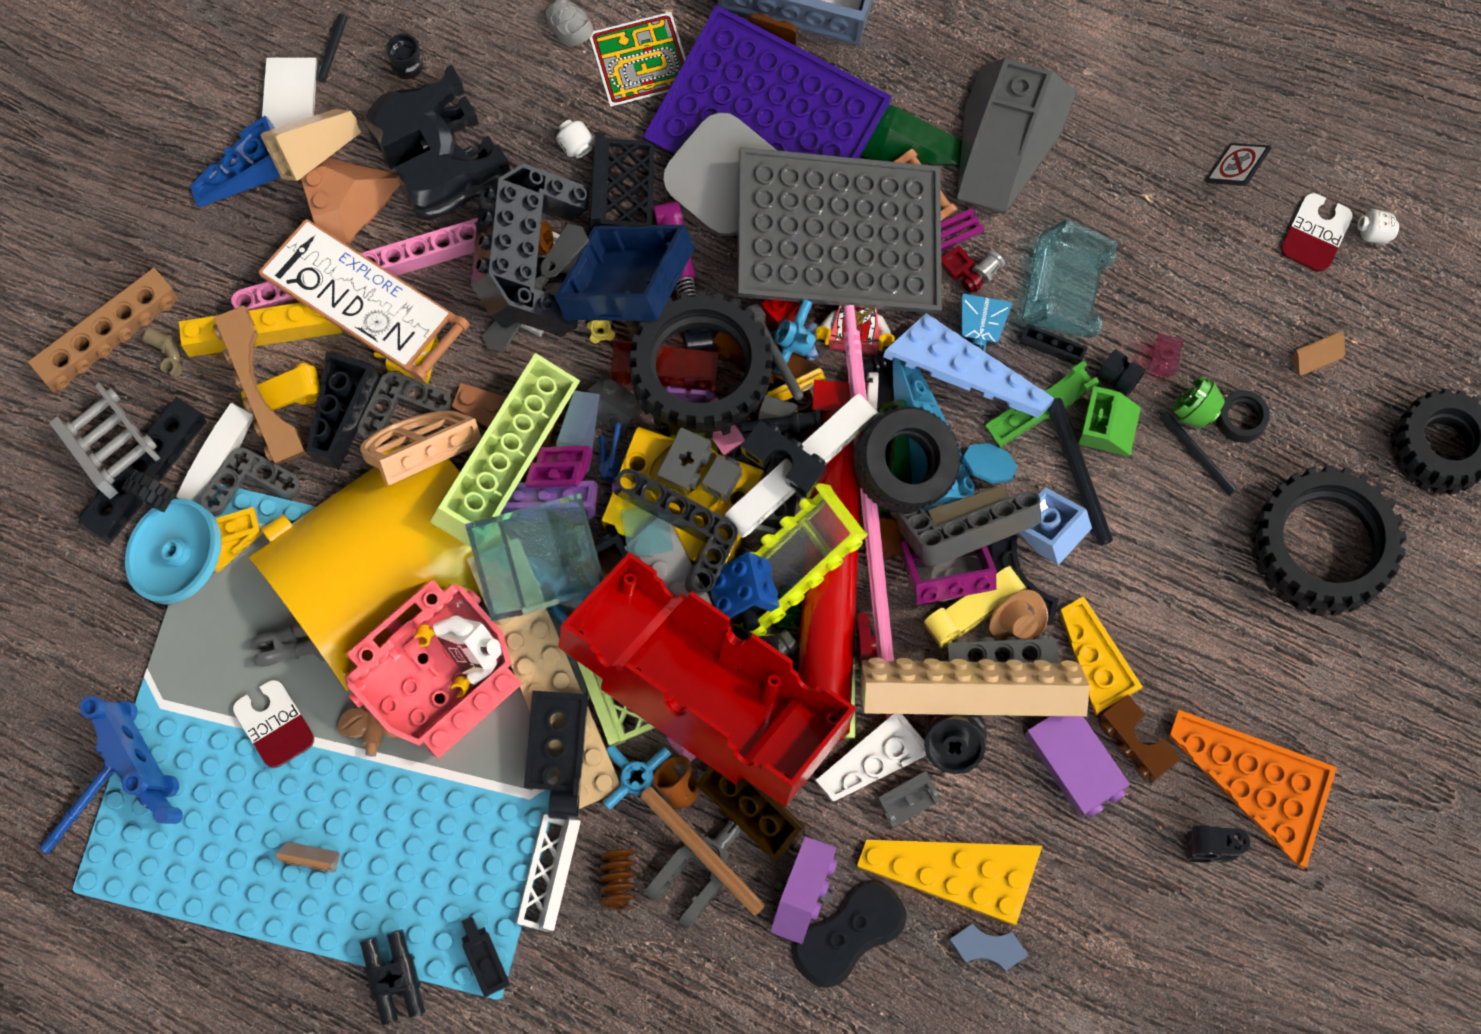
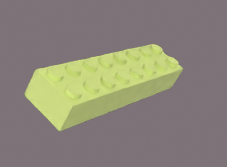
M535 353L438 507L430 523L477 551L580 380Z

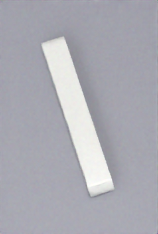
M857 394L802 443L803 450L810 455L813 453L819 455L827 464L878 416L879 412L861 394ZM788 459L783 460L725 514L724 517L736 525L738 534L742 538L749 535L796 492L786 485L785 481L786 475L792 468V464Z

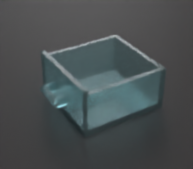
M581 493L465 524L491 621L525 615L590 594L604 579Z

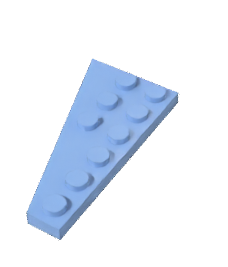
M927 313L889 346L883 356L889 360L895 357L905 361V366L912 369L918 366L928 370L932 377L970 391L971 388L984 392L983 397L992 400L993 397H997L1007 401L1009 407L1037 418L1051 406L1054 400L1044 390L1038 388Z

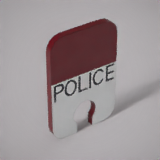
M1313 193L1305 197L1284 240L1281 251L1286 258L1312 270L1324 272L1331 265L1352 220V212L1349 208L1338 203L1334 210V218L1331 220L1322 219L1318 214V209L1323 206L1326 198Z
M272 680L259 687L262 693L270 699V705L265 711H255L252 708V701L248 695L235 702L233 711L265 764L270 768H278L310 749L314 744L315 738L283 685L276 680Z

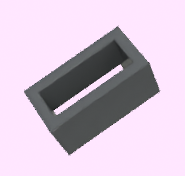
M765 395L758 420L791 416L793 411H798L797 404Z

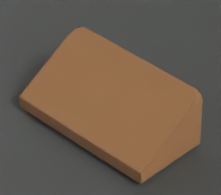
M1343 331L1297 349L1290 361L1298 375L1302 376L1342 359L1345 356V336Z
M286 842L277 852L276 858L281 863L334 873L336 872L340 853Z

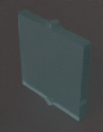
M641 508L621 510L628 553L630 552L636 557L644 555L653 557L654 554L673 551L668 522Z

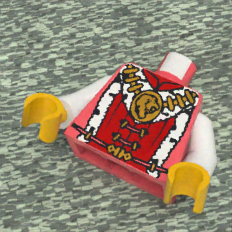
M839 306L838 310H833L821 325L816 328L815 339L825 340V345L829 344V350L846 352L844 306ZM854 307L856 328L860 331L863 354L877 355L878 348L879 351H883V347H889L895 342V337L891 334L883 316L877 314V309Z

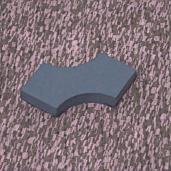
M971 924L949 940L965 964L974 960H988L995 963L1004 972L1028 956L1013 932L1003 936H991L978 930L974 924Z

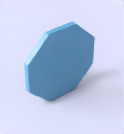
M990 443L970 445L963 457V461L972 475L991 484L1011 482L1018 468L1009 452Z

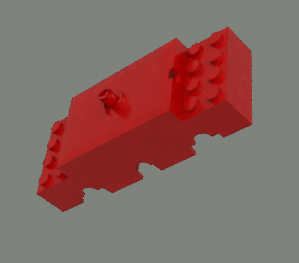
M629 552L561 624L558 648L601 677L602 691L731 782L737 784L743 777L786 807L848 730L856 707L829 688H826L824 691L818 686L811 688L804 684L799 677V673L792 669L793 660L755 634H752L748 640L739 639L732 632V627L730 626L731 618L692 591L688 597L683 593L680 595L671 593L665 587L664 580L657 576V571Z

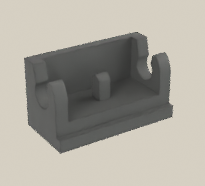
M924 771L878 797L877 804L893 829L940 802L938 798L940 795L927 771Z

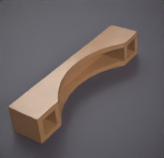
M243 305L214 317L217 324L213 326L215 334L219 340L223 339L227 348L223 350L225 358L229 365L233 364L237 372L233 374L235 382L239 389L243 388L247 397L243 398L248 412H253L257 421L253 424L258 436H263L267 446L263 448L268 460H273L275 464L281 465L307 454L308 452L299 430L276 415L265 402L258 389L253 366L254 345L258 331L248 308Z

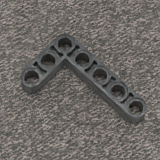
M1026 491L939 526L933 523L924 509L916 512L913 511L912 513L896 512L898 530L919 559L925 565L936 566L1035 527L1041 522V503L1037 493Z

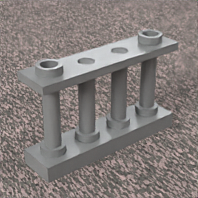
M98 383L95 387L103 397L72 422L68 421L65 424L57 416L49 423L95 486L111 499L118 493L112 484L117 475L146 452L155 461H158L160 457L154 451L157 447L154 441L147 434L145 436L141 434L117 403L121 399L111 387L106 390ZM109 405L115 413L84 438H77L78 430ZM122 421L127 428L97 453L94 454L92 452L89 454L88 451L93 443ZM132 437L138 441L139 444L108 470L105 468L101 470L102 462Z

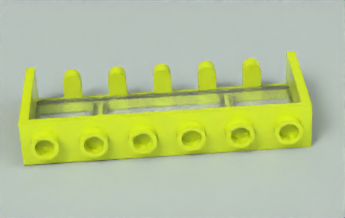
M818 483L815 488L819 494L813 499L805 498L800 501L798 505L802 510L794 517L786 516L782 518L779 522L782 528L775 535L767 534L763 536L760 540L763 546L757 552H751L768 559L772 566L771 574L778 591L777 599L779 603V608L772 612L764 609L756 614L760 627L749 631L752 634L765 635L767 633L766 629L772 623H777L785 617V611L789 607L800 603L805 597L804 594L810 588H815L824 580L823 576L829 570L838 568L843 563L842 558L849 552H854L863 544L862 540L868 535L833 492L830 485ZM730 622L731 626H736L744 629L743 624H735Z

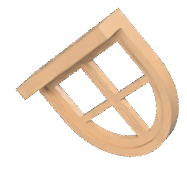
M437 411L410 417L377 431L362 443L360 451L366 463L380 469L384 483L391 485L477 446L482 438L475 418L455 411ZM445 424L451 425L429 436H422L423 434L432 431L436 428H439ZM418 427H422V428H420V429H418V430H415V431H413V432H412V431H409V430H412V429H415V428H418ZM394 436L399 437V438H397V439H395V440H393V441H390V442H388V443H386V444H384V445L379 446V445L382 444L384 441H386V440H388V439H390V438H392V437H394ZM407 441L412 442L386 455L382 453Z

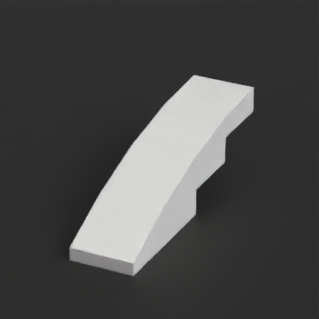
M230 403L199 451L176 495L177 498L192 500L201 505L203 493L230 453L240 448L255 416L253 413H249L246 409Z

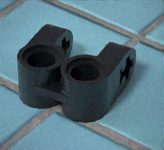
M1200 825L1192 827V831L1187 832V861L1229 863L1237 859L1250 847V837L1248 834L1237 828Z

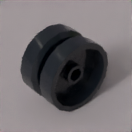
M932 714L928 720L924 743L926 756L932 765L942 772L950 774L967 773L976 768L983 760L986 749L987 728L985 720L981 715Z

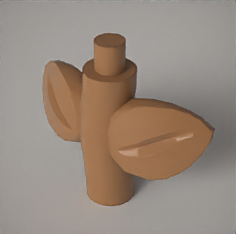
M364 708L348 709L343 713L337 725V731L345 737L358 738L363 736L362 745L366 746L365 755L370 757L376 756L377 747L381 746L383 735L391 739H400V737L387 732L370 712Z

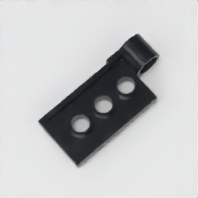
M533 690L524 788L551 790L548 807L549 818L577 820L589 695ZM557 712L563 713L566 717L565 725L559 729L551 725V717ZM559 740L562 742L564 750L561 755L554 757L549 753L548 746L552 741ZM551 768H556L561 773L560 781L554 785L546 780V773Z

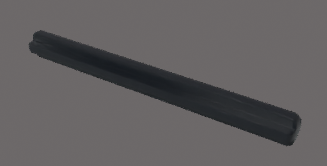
M1055 398L1048 409L1083 505L1087 510L1099 546L1107 545L1113 541L1112 534L1061 398Z

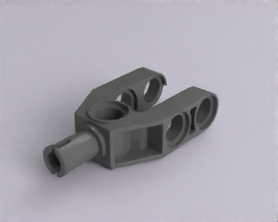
M731 820L727 821L726 825L714 839H710L707 836L702 838L726 865L729 860L727 849L742 832L741 828L737 825L732 830L734 822ZM684 846L676 851L647 887L644 894L652 901L657 902L689 862H695L701 870L711 876L705 888L697 897L694 896L692 898L690 906L677 919L680 924L689 929L722 889L723 883L687 846Z

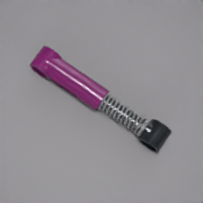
M678 201L653 206L656 225H683ZM691 257L675 286L678 299H680V293L688 292L689 297L698 296L694 286L696 275ZM692 328L683 332L688 357L714 352L709 328Z

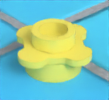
M590 320L587 323V328L591 332L590 341L592 343L598 344L603 340L612 341L615 338V332L611 329L612 320Z

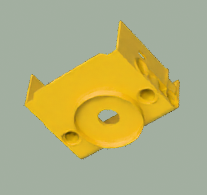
M638 427L620 471L630 468L658 482L657 474L675 439ZM711 449L713 451L712 458L707 466H702L699 472L702 475L701 480L695 490L686 495L673 488L670 489L724 517L740 499L763 480L765 473L762 469L737 461L740 464L739 467L742 468V477L725 503L702 490V481L719 455ZM688 458L686 462L682 461V465L685 467L687 463L692 464L691 459ZM628 478L620 479L622 487L625 489L632 488V483ZM612 490L602 523L607 535L612 525H614L618 534L634 539L658 517L618 497ZM646 490V499L650 502H656L654 492ZM670 503V511L675 515H680L679 506L675 503ZM694 516L693 521L695 525L703 528L704 520L700 516ZM673 526L688 557L695 561L704 541ZM718 528V536L722 540H728L727 531ZM739 534L725 564L735 559L742 540ZM706 553L708 562L717 561L713 553Z

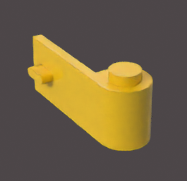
M308 363L296 365L291 371L258 384V389L268 406L275 411L294 402L301 405L316 403L317 396L320 395L321 386L316 368ZM241 391L243 400V398H246L247 396L245 394V391Z

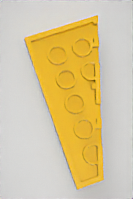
M866 840L857 868L1015 926L1042 846Z

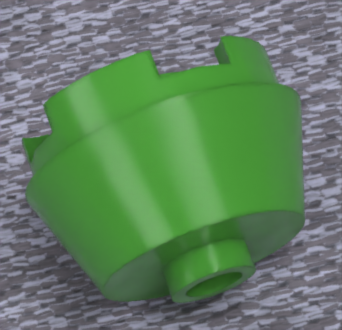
M1201 375L1191 382L1194 386L1185 394L1181 393L1172 407L1179 421L1197 428H1203L1208 423L1214 422L1220 415V410L1225 403V399L1214 380L1209 381Z

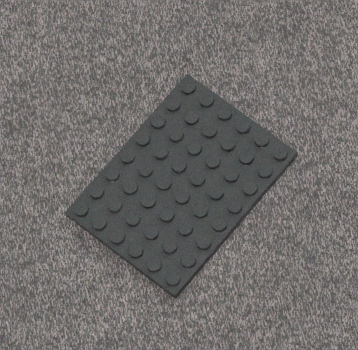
M740 147L738 155L736 297L802 302L803 299H806L816 304L854 305V307L939 314L942 311L940 166Z

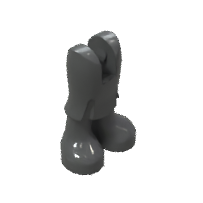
M300 624L290 625L283 630L264 633L251 639L252 648L254 649L272 646L275 649L255 655V666H270L288 659H299V656L308 654L316 655L321 661H325V659L310 639L302 642L299 641V638L308 636Z

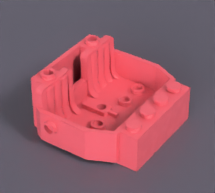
M433 579L424 583L344 653L354 665L344 675L346 687L352 692L348 697L358 708L363 705L387 732L419 746L423 743L438 759L520 687L522 683L508 668L512 663L503 633L478 605L481 602L480 598L471 589L466 591L455 583L447 585L442 590ZM429 594L437 600L433 605L428 604L426 601ZM415 603L421 612L402 625L397 617ZM455 615L464 619L481 622L493 639L498 640L500 643L501 655L497 658L496 667L488 677L476 685L470 684L465 696L458 698L457 695L462 688L456 686L450 689L458 675L467 677V674L461 672L436 635L432 636L428 646L420 647L418 644L421 637L414 638L418 626L425 624L433 627L434 623ZM386 628L392 635L378 647L372 639ZM364 650L372 652L371 660L365 661L362 659V652ZM421 653H425L428 657L427 662L424 664L418 662V656ZM438 693H442L445 698L441 704H437L434 699Z

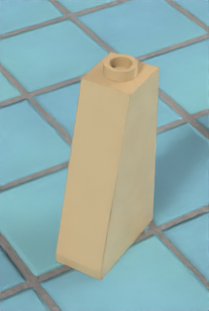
M333 109L263 132L261 138L281 178L298 181L359 135L361 131L357 125V119L351 111Z

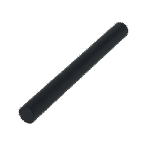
M1165 412L1160 417L1161 421L1228 496L1234 494L1237 488L1169 412Z

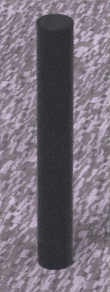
M338 14L316 80L321 83L326 82L348 19L344 14Z

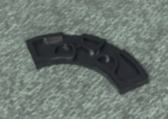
M1012 535L990 544L989 553L995 565L996 574L1010 566L1025 585L1026 590H1033L1044 599L1048 611L1047 625L1052 626L1059 598L1052 597L1039 590L1023 574L1017 555L1018 536Z

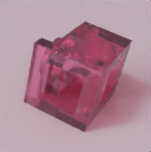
M1158 334L1154 342L1148 371L1154 372L1159 377H1174L1178 369L1184 339Z

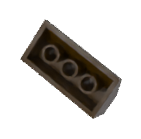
M709 766L696 784L774 862L792 849L805 833V826L787 808L743 777L737 784H734Z

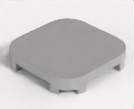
M728 113L711 115L698 126L669 161L665 168L663 179L666 190L674 200L678 201L684 208L721 237L737 235L738 155L740 147L776 150L740 119Z

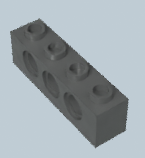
M1047 635L1034 636L1030 640H1022V638L1017 636L1007 637L1005 641H995V638L985 637L980 638L979 642H968V639L958 638L953 639L952 643H947L945 649L947 662H951L953 659H963L970 662L967 655L971 653L978 654L981 660L989 659L999 662L995 658V653L1003 652L1008 656L1009 660L1034 663V661L1025 660L1022 656V652L1030 651L1035 655L1036 660L1059 663L1057 639H1049Z

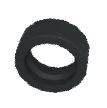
M1240 390L1232 392L1225 398V403L1217 418V424L1226 438L1234 442L1247 443L1254 441L1263 433L1270 420V410L1267 402L1260 395L1252 391ZM1237 403L1252 407L1258 415L1257 425L1250 430H1242L1235 427L1228 418L1230 407Z

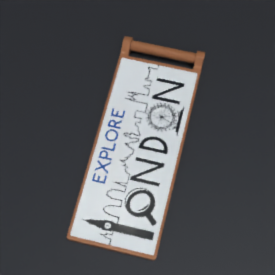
M307 219L303 221L259 270V275L387 358L421 383L428 377V371L459 334L465 332L470 326L465 318L445 309ZM449 321L453 325L452 328L420 366L413 365L414 361Z

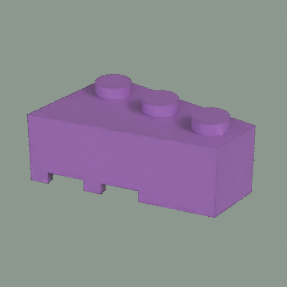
M805 836L779 902L770 933L800 944L803 943L811 918L817 920L822 904L818 903L819 897L825 898L830 884L829 881H826L827 875L833 877L838 860L833 859L836 852L835 847Z

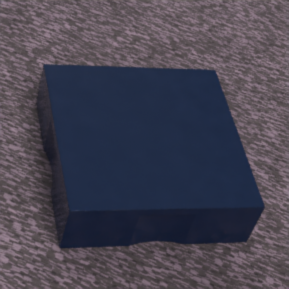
M626 225L594 226L588 237L589 242L581 249L577 262L568 272L555 295V299L566 320L657 321L695 249L685 225H650L645 227Z

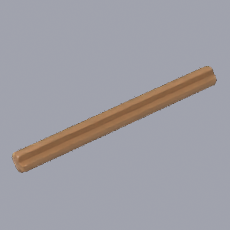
M652 787L646 788L640 795L641 799L752 915L759 914L764 908V903Z

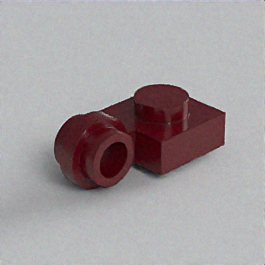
M960 245L941 257V267L954 281L961 276L964 277L962 285L967 292H977L981 289L983 285L981 276L977 272H970L975 266V262Z

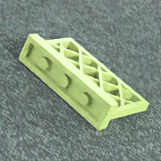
M577 661L609 745L614 744V746L625 743L628 739L655 728L651 724L642 726L645 721L644 719L629 711L625 706L622 708L615 705L613 698L601 690L602 678ZM617 709L620 710V711H622V713H621L620 716H619V713H618ZM626 714L639 718L635 730L626 733L622 724Z

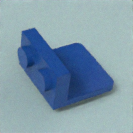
M748 551L725 564L713 588L710 590L714 607L730 618L754 605L770 612L779 608L778 591L773 582L772 566L768 559Z

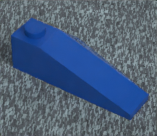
M263 116L246 127L239 134L241 138L232 148L228 146L223 151L225 155L217 164H211L190 186L198 207L227 198L280 177L261 138L263 132L275 129L267 116Z

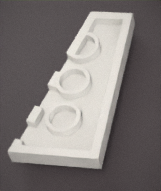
M892 714L818 777L815 782L827 797L834 802L925 757V741L903 714Z

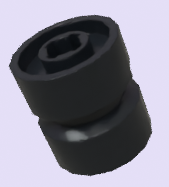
M401 33L393 36L388 41L386 50L394 74L401 79L407 80L418 76L423 70L424 64L417 40L409 34Z
M1115 349L1103 363L1096 376L1107 384L1114 383V389L1127 397L1139 383L1146 369L1135 361L1129 363L1128 357L1118 349Z

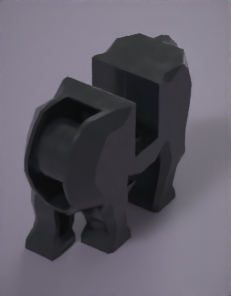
M452 64L446 67L445 74L439 81L426 84L418 89L389 91L381 95L368 110L365 118L372 141L382 153L389 169H395L401 190L419 219L438 218L453 212L471 199L480 196L481 190L487 185H490L511 171L509 162L499 144L494 145L489 135L483 138L480 147L475 153H471L473 151L472 146L465 149L458 146L454 131L465 129L468 125H479L477 114L466 96L462 97L456 106L444 107L452 102L456 96L465 94L462 81Z

